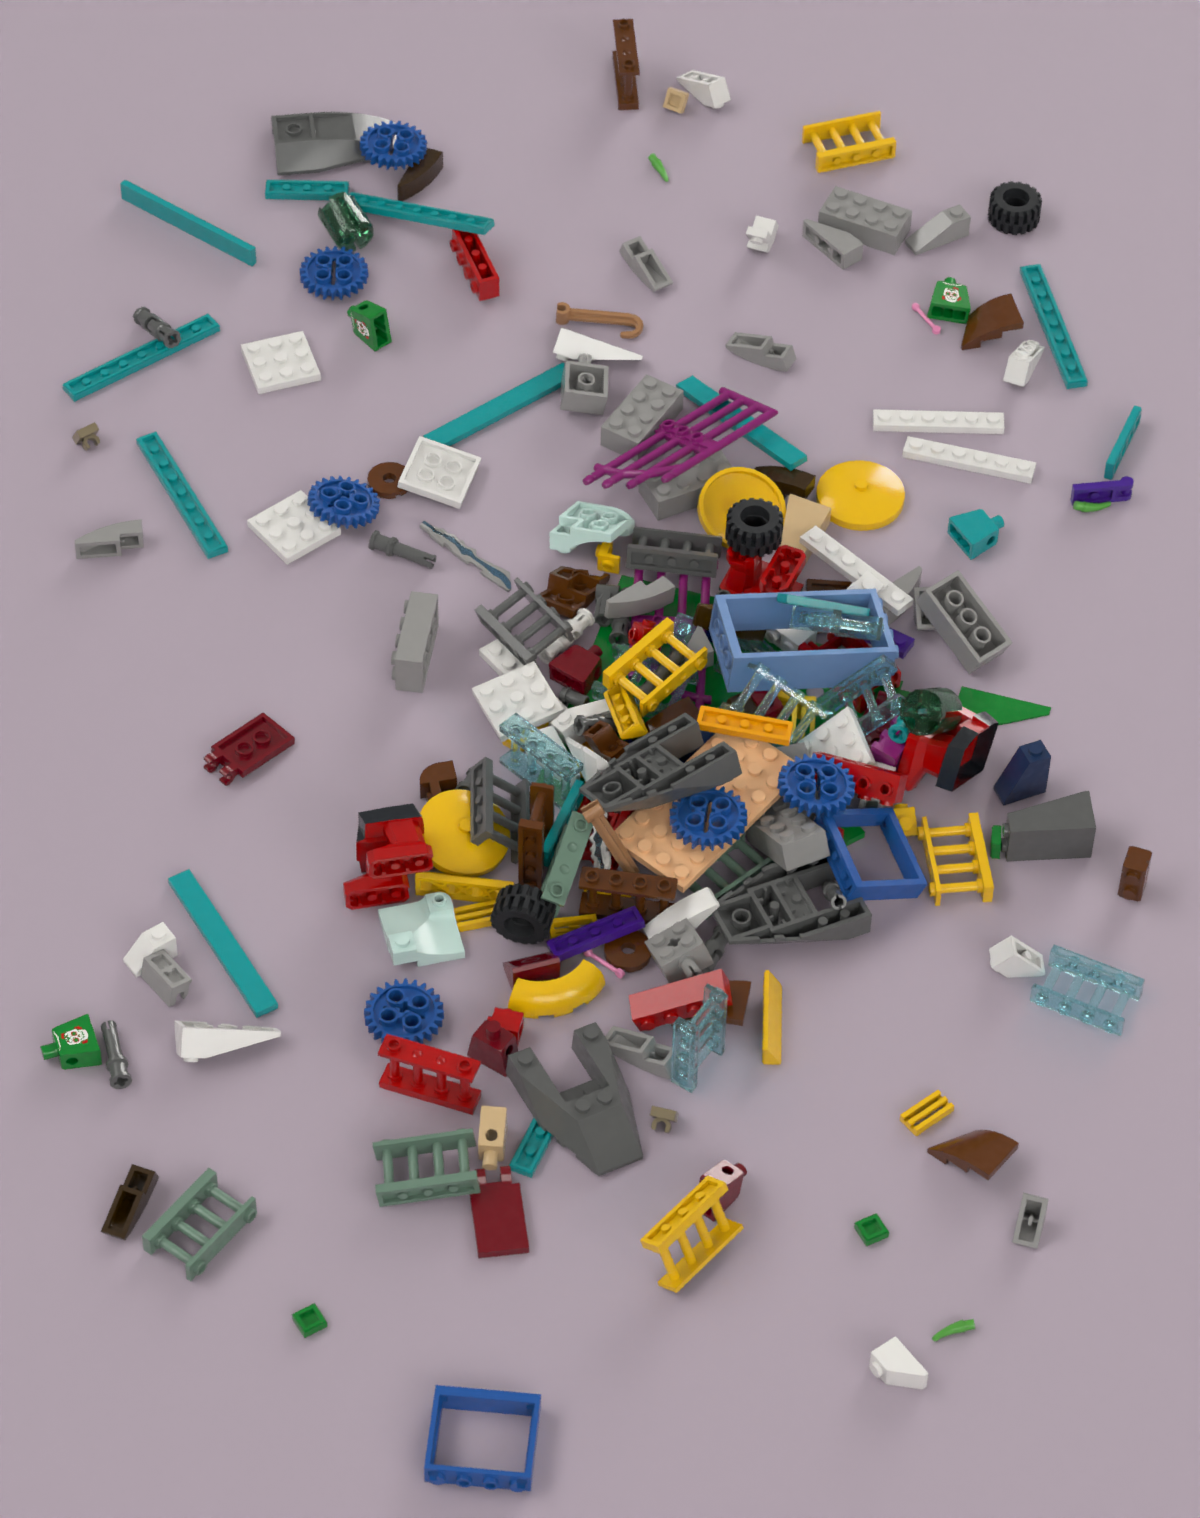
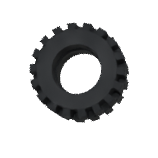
M1013 181L1001 183L990 194L988 220L993 227H996V230L999 232L1003 231L1005 234L1023 235L1026 232H1031L1033 228L1038 226L1040 220L1041 194L1036 192V188L1030 187L1027 183L1023 184L1019 181L1017 183Z
M749 498V500L742 499L740 503H734L733 507L729 508L726 518L725 539L728 546L733 547V551L740 552V555L764 557V554H772L773 550H777L782 542L784 519L782 511H779L777 505L773 506L772 502H766L761 498L759 500Z
M519 883L509 884L505 888L500 889L490 917L491 925L498 934L503 935L507 940H512V942L525 945L528 943H541L549 935L556 912V905L541 899L543 891L535 886L531 887L527 884L521 885Z

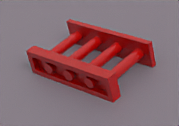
M386 1034L378 1051V1056L389 1059L390 1063L387 1064L382 1074L379 1088L470 1115L474 1114L481 1098V1090L470 1087V1083H473L481 1061ZM400 1062L413 1066V1070L401 1067ZM423 1069L435 1072L436 1077L423 1073ZM447 1076L459 1079L460 1084L447 1080Z

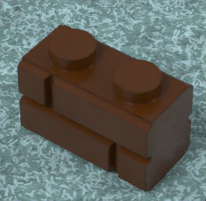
M1129 846L1122 867L1118 889L1119 897L1137 902L1141 901L1147 884L1152 858L1150 850Z

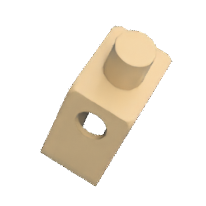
M481 1106L478 1156L480 1160H483L482 1168H485V1170H496L498 1161H504L508 1128L507 1107Z

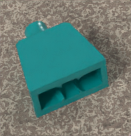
M978 509L950 517L947 533L968 558L972 560L996 545L999 529L1004 527V520L1000 515L990 518L984 510Z

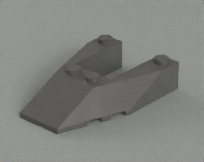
M684 713L624 747L625 752L618 759L612 758L608 762L609 767L602 773L598 771L580 788V792L591 801L597 799L605 812L651 809L723 785L741 775L742 770L737 751L724 741L686 763L681 762L679 758L704 745L698 722L687 713Z
M826 857L790 871L784 870L777 863L767 865L755 877L746 879L743 885L734 892L731 890L717 901L720 906L712 913L729 944H784L849 940L869 933L872 913L862 897L848 901L843 909L839 907V910L830 907L817 911L806 890L821 886L825 880L829 882V879L836 881Z
M596 1022L574 1030L571 1047L592 1080L559 1093L531 1047L508 1055L506 1074L539 1127L556 1137V1142L562 1147H568L574 1152L576 1158L596 1175H604L643 1159L629 1090L609 1042Z

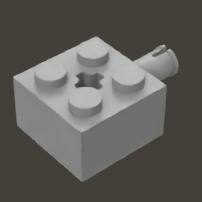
M585 353L579 355V362L566 360L561 378L560 410L603 415L608 398L609 366L591 364V355L587 354V360H585Z
M687 918L676 922L673 926L645 941L654 962L668 983L703 974V969L714 964L704 942Z

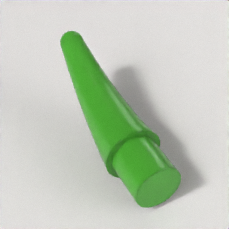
M654 153L649 155L648 159L652 166L662 176L664 181L668 182L669 178L661 160Z
M1075 501L1073 509L1081 512H1094L1111 506V502L1089 503Z
M974 1319L960 1320L952 1323L936 1333L932 1340L937 1341L952 1334L974 1330Z

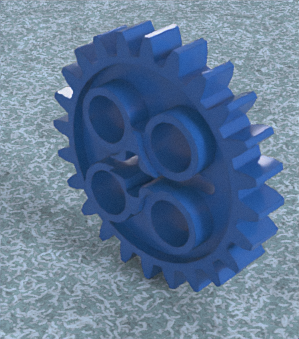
M390 120L389 124H386L382 121V125L379 126L375 123L374 128L368 127V131H363V136L360 137L361 155L365 156L366 161L371 160V165L378 163V168L384 165L386 170L390 167H393L394 170H397L398 167L405 169V165L413 167V162L419 164V159H424V154H426L427 140H425V135L421 134L422 130H416V126L409 127V123L401 125V121H398L397 124H394ZM396 135V140L394 141V151L393 154L390 155L393 148V139Z
M326 246L325 251L317 249V254L310 252V257H305V262H301L300 281L303 283V288H308L309 294L315 292V297L323 295V300L328 296H331L332 301H334L335 296H338L340 300H343V295L350 298L351 292L358 294V289H364L363 284H367L368 264L365 263L364 257L360 258L359 252L353 254V249L345 251L343 246L340 250H337V246H334L333 250H330ZM336 261L335 285H332L333 262Z
M330 476V480L322 478V482L316 481L315 485L311 486L307 505L310 506L309 511L314 512V517L321 516L320 521L327 520L329 526L336 523L337 528L344 525L348 529L349 525H352L357 529L358 524L365 527L366 522L371 524L372 519H376L379 512L380 499L377 498V493H373V488H366L367 483L359 484V479L353 482L350 477L344 480L342 476H339L338 479Z
M813 753L812 758H809L806 754H803L802 760L795 756L794 762L788 760L787 765L782 766L778 776L777 788L780 789L779 796H784L783 802H791L790 809L798 807L799 814L805 810L808 817L811 813H815L817 818L820 817L821 813L829 817L830 812L838 815L839 809L845 811L846 805L850 806L855 792L854 776L848 775V768L842 769V762L834 764L835 758H831L828 761L825 755L817 758V755ZM814 771L817 772V783H816V780L814 779V777H815V772H814ZM816 789L818 791L817 799L815 798Z
M724 786L719 790H716V787L678 799V802H672L669 821L670 826H672V833H676L677 840L683 838L684 845L691 842L692 849L697 845H701V851H704L706 846H709L711 851H714L715 845L724 849L725 842L732 845V838L740 839V833H744L745 826H747V809H745V802H740V795L734 796L733 790L726 793ZM712 802L711 813L709 815L708 832H705V822H707L708 819V807L709 803Z
M407 978L404 979L403 984H399L398 980L395 979L392 986L385 982V989L377 987V994L370 993V1000H366V1008L364 1009L365 1026H368V1033H374V1040L381 1038L383 1042L386 1034L423 1044L424 1038L432 1041V1034L438 1035V1027L443 1026L444 1010L443 1002H440V995H434V988L426 990V983L417 986L416 979L412 984H408Z

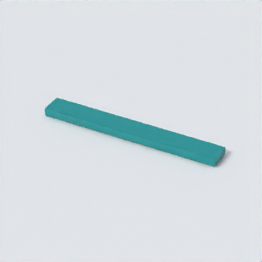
M127 180L120 183L123 200L250 266L257 263L255 246Z
M355 192L349 193L340 201L341 208L480 235H485L495 226L494 219Z
M1041 264L1020 267L1021 277L1066 389L1086 387L1088 385L1087 377Z
M206 314L175 329L180 333L181 337L178 346L168 348L164 345L163 341L154 339L63 383V390L75 402L219 332L220 325L209 314Z
M560 363L423 435V437L452 446L561 388V378L565 363Z
M693 375L676 384V388L683 390L684 396L699 407L720 395ZM727 400L708 413L712 415L731 402ZM738 408L719 421L723 423L743 410ZM750 416L731 429L735 431L755 418ZM763 424L742 436L790 471L807 462V455Z
M153 432L136 438L138 447L207 559L227 553V544L158 433Z
M190 869L168 878V884L255 1017L258 1018L278 1009V1002Z

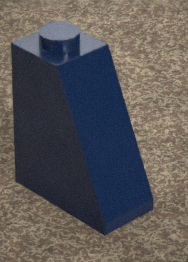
M1041 740L1019 746L995 783L993 789L1003 806L1046 792L1051 755Z

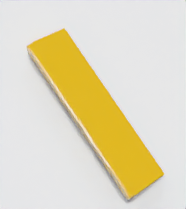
M619 684L603 693L622 740L642 737L648 734L635 699L630 692Z
M765 970L763 979L762 1063L780 1065L782 985L769 970Z

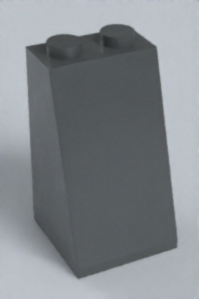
M1079 792L1007 813L1006 823L1002 824L1004 838H1001V852H1005L1006 862L1091 858L1096 824L1090 792Z

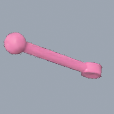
M918 303L912 304V310L917 311L931 326L934 334H939L941 327L934 325L927 318Z
M592 949L583 952L584 956L593 958L613 971L618 978L621 979L625 975L621 968H615L594 954Z

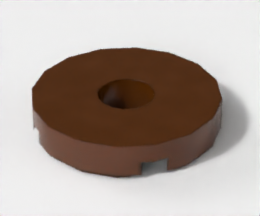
M385 462L374 466L368 473V487L373 488V493H377L380 498L394 499L400 494L403 496L408 491L397 486L405 466L396 462ZM387 479H393V480H394L393 482H390V483H389V482H385V480H387Z
M635 931L605 943L604 957L606 962L617 969L621 968L625 972L630 973L643 969L648 965L651 954L645 944V941L649 938L644 933ZM630 948L633 949L634 952L631 954H626L622 952V950Z

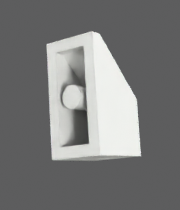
M161 922L139 936L123 958V962L137 978L141 975L144 957L162 949L171 958L178 955L176 937L164 922Z
M1012 935L989 948L991 967L994 971L1001 973L1007 978L1039 977L1045 975L1042 954Z
M896 1336L871 1352L869 1368L873 1375L877 1378L880 1377L885 1384L915 1389L927 1387L928 1372Z

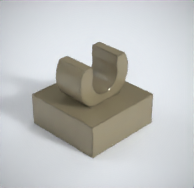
M94 422L77 430L72 439L76 445L82 443L83 449L87 451L90 448L88 440H92L95 446L99 445L100 439L96 435L99 428Z
M652 1105L650 1116L655 1118L651 1124L652 1129L656 1130L659 1122H665V1133H670L672 1128L670 1121L677 1123L679 1113Z

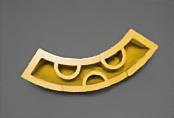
M583 959L572 972L554 980L529 981L518 978L510 995L508 1009L523 1012L524 1018L538 1019V1016L554 1015V1017L572 1013L574 1008L584 1003L587 1005L601 992L605 986L604 975L595 965Z

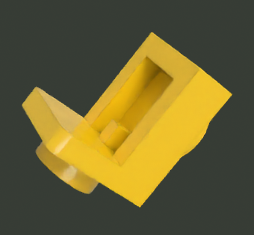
M613 541L611 543L602 542V544L597 545L595 557H597V570L619 574L620 556L612 554Z
M908 804L894 805L893 810L905 836H917L915 807H908Z

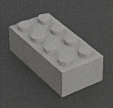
M835 186L819 211L818 223L849 232L859 239L863 245L895 255L911 229L912 211Z
M646 374L601 426V446L622 455L655 435V430L659 428L663 421L668 419L674 420L683 410L684 391ZM649 448L632 458V460L637 461L642 458Z
M720 450L667 483L661 481L662 476L649 478L639 484V493L656 519L661 520L697 508L700 492L708 479L717 472L732 466ZM696 454L682 458L672 465L682 464Z
M959 570L926 589L915 601L969 674L1003 654L1013 643Z
M411 591L409 600H405L404 603L405 617L400 619L399 630L401 634L396 635L395 647L397 651L392 652L391 665H395L392 669V680H395L396 690L423 693L439 627L438 594Z
M779 800L746 831L748 842L786 871L830 856L825 830L803 813L799 814L796 808L790 809L788 802L784 803L783 800Z

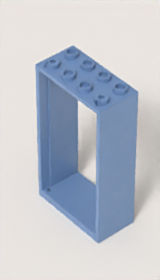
M876 589L715 595L709 631L727 692L890 685L891 676L895 674L894 663L895 659L899 657L898 645L894 644L893 630L889 629L888 616L883 611L882 598L878 597ZM778 593L870 608V612L867 617H858L778 603L777 595ZM865 626L872 648L742 653L735 631Z

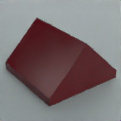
M551 952L503 962V968L511 990H513L518 978L529 981H549L560 978V959Z

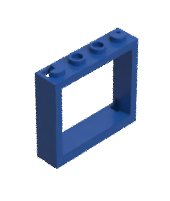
M893 808L845 809V811L839 809L838 815L830 812L829 817H826L824 813H821L819 818H815L814 822L825 830L830 856L826 858L846 901L862 897L864 901L918 898L928 885ZM880 826L904 879L862 881L838 827Z
M436 1385L424 1464V1482H430L434 1485L484 1487L488 1490L498 1488L509 1489L514 1492L531 1491L541 1412V1394ZM443 1408L531 1416L524 1473L435 1465Z

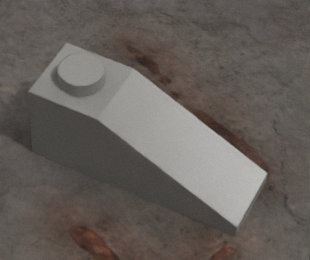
M960 204L943 210L905 239V244L915 255H919L969 235L971 216Z
M809 219L803 220L802 236L842 270L862 260L863 243L851 233Z

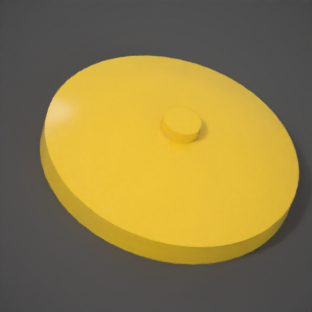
M862 460L847 461L831 467L819 479L816 490L817 503L831 508L830 521L840 527L857 531L875 530L890 524L900 515L905 500L904 486L893 471L878 463Z
M731 467L721 470L708 479L700 492L697 504L700 523L708 535L721 536L723 538L722 546L728 549L729 546L725 539L728 510L730 507H733L734 503H740L742 499L749 500V498L759 500L761 498L766 502H772L773 506L777 505L779 511H782L784 525L786 504L780 489L769 477L751 468Z
M458 789L439 793L423 806L420 812L424 822L423 837L425 843L432 847L433 867L445 874L479 877L493 871L502 862L507 853V847L490 838L479 846L470 842L469 790ZM493 803L494 812L505 817L501 809ZM493 822L495 831L510 838V830Z

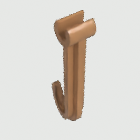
M565 302L557 303L556 323L559 325H565L570 320L633 326L635 330L622 331L620 333V337L626 339L638 337L643 331V321L635 314L570 308L569 304Z
M596 799L580 808L586 821L593 824L621 869L625 872L639 873L640 870L606 819L605 811L600 802Z

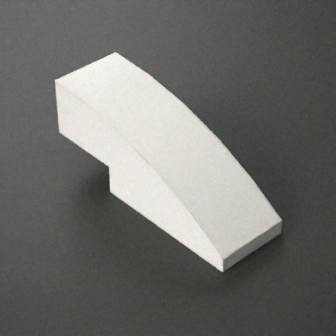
M706 887L664 910L646 924L643 930L650 939L655 934L661 933L685 918L696 929L720 904L711 889Z

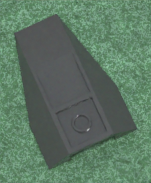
M314 112L271 116L277 174L282 176L319 173L366 161L365 156H362L360 151V137L363 136V131H368V127L374 128L375 123L379 126L382 125V121L389 124L390 120L349 112ZM396 135L393 139V148L390 154H393L394 151V141L396 140Z

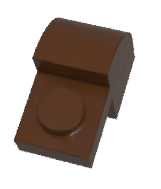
M601 720L582 734L592 750L607 762L614 757L618 759L625 752L624 747L629 744L618 738L609 723Z
M453 760L435 763L424 769L420 776V799L426 798L428 802L437 794L454 790L457 787V775Z

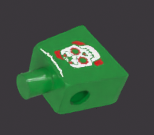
M948 277L944 281H937L927 318L967 324L971 310L967 286L957 284L956 279Z
M366 300L348 309L347 315L351 318L354 334L373 351H377L392 342L387 310Z
M88 1014L54 1027L51 1030L53 1043L40 1046L43 1060L58 1057L61 1068L64 1070L102 1065L100 1048Z

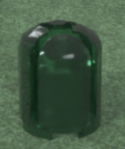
M346 192L330 196V201L323 209L319 207L317 214L338 249L344 246L345 251L353 249V252H355L356 246L354 242L359 249L364 248L372 240L374 229L354 195H347Z
M941 687L915 689L902 700L899 709L900 719L904 721L910 733L917 736L948 733L956 728L962 717L957 714H946V712L962 710V703L958 695L951 689Z

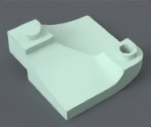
M577 501L559 516V525L549 532L550 549L558 550L559 553H570L582 543H611L618 536H629L632 534L635 520L623 510L615 507Z
M444 892L425 894L424 898L418 902L378 909V916L386 945L394 966L416 961L417 966L420 967L465 958V950L456 923L453 903L448 894Z

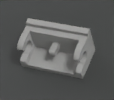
M164 949L143 958L141 977L168 1007L175 1005L176 997L179 993L183 999L186 998L192 979Z

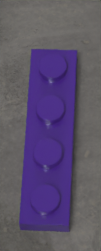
M634 905L550 939L546 943L549 951L558 956L561 962L645 928V922Z

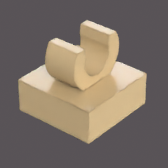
M669 87L663 107L680 114L684 113L689 93Z

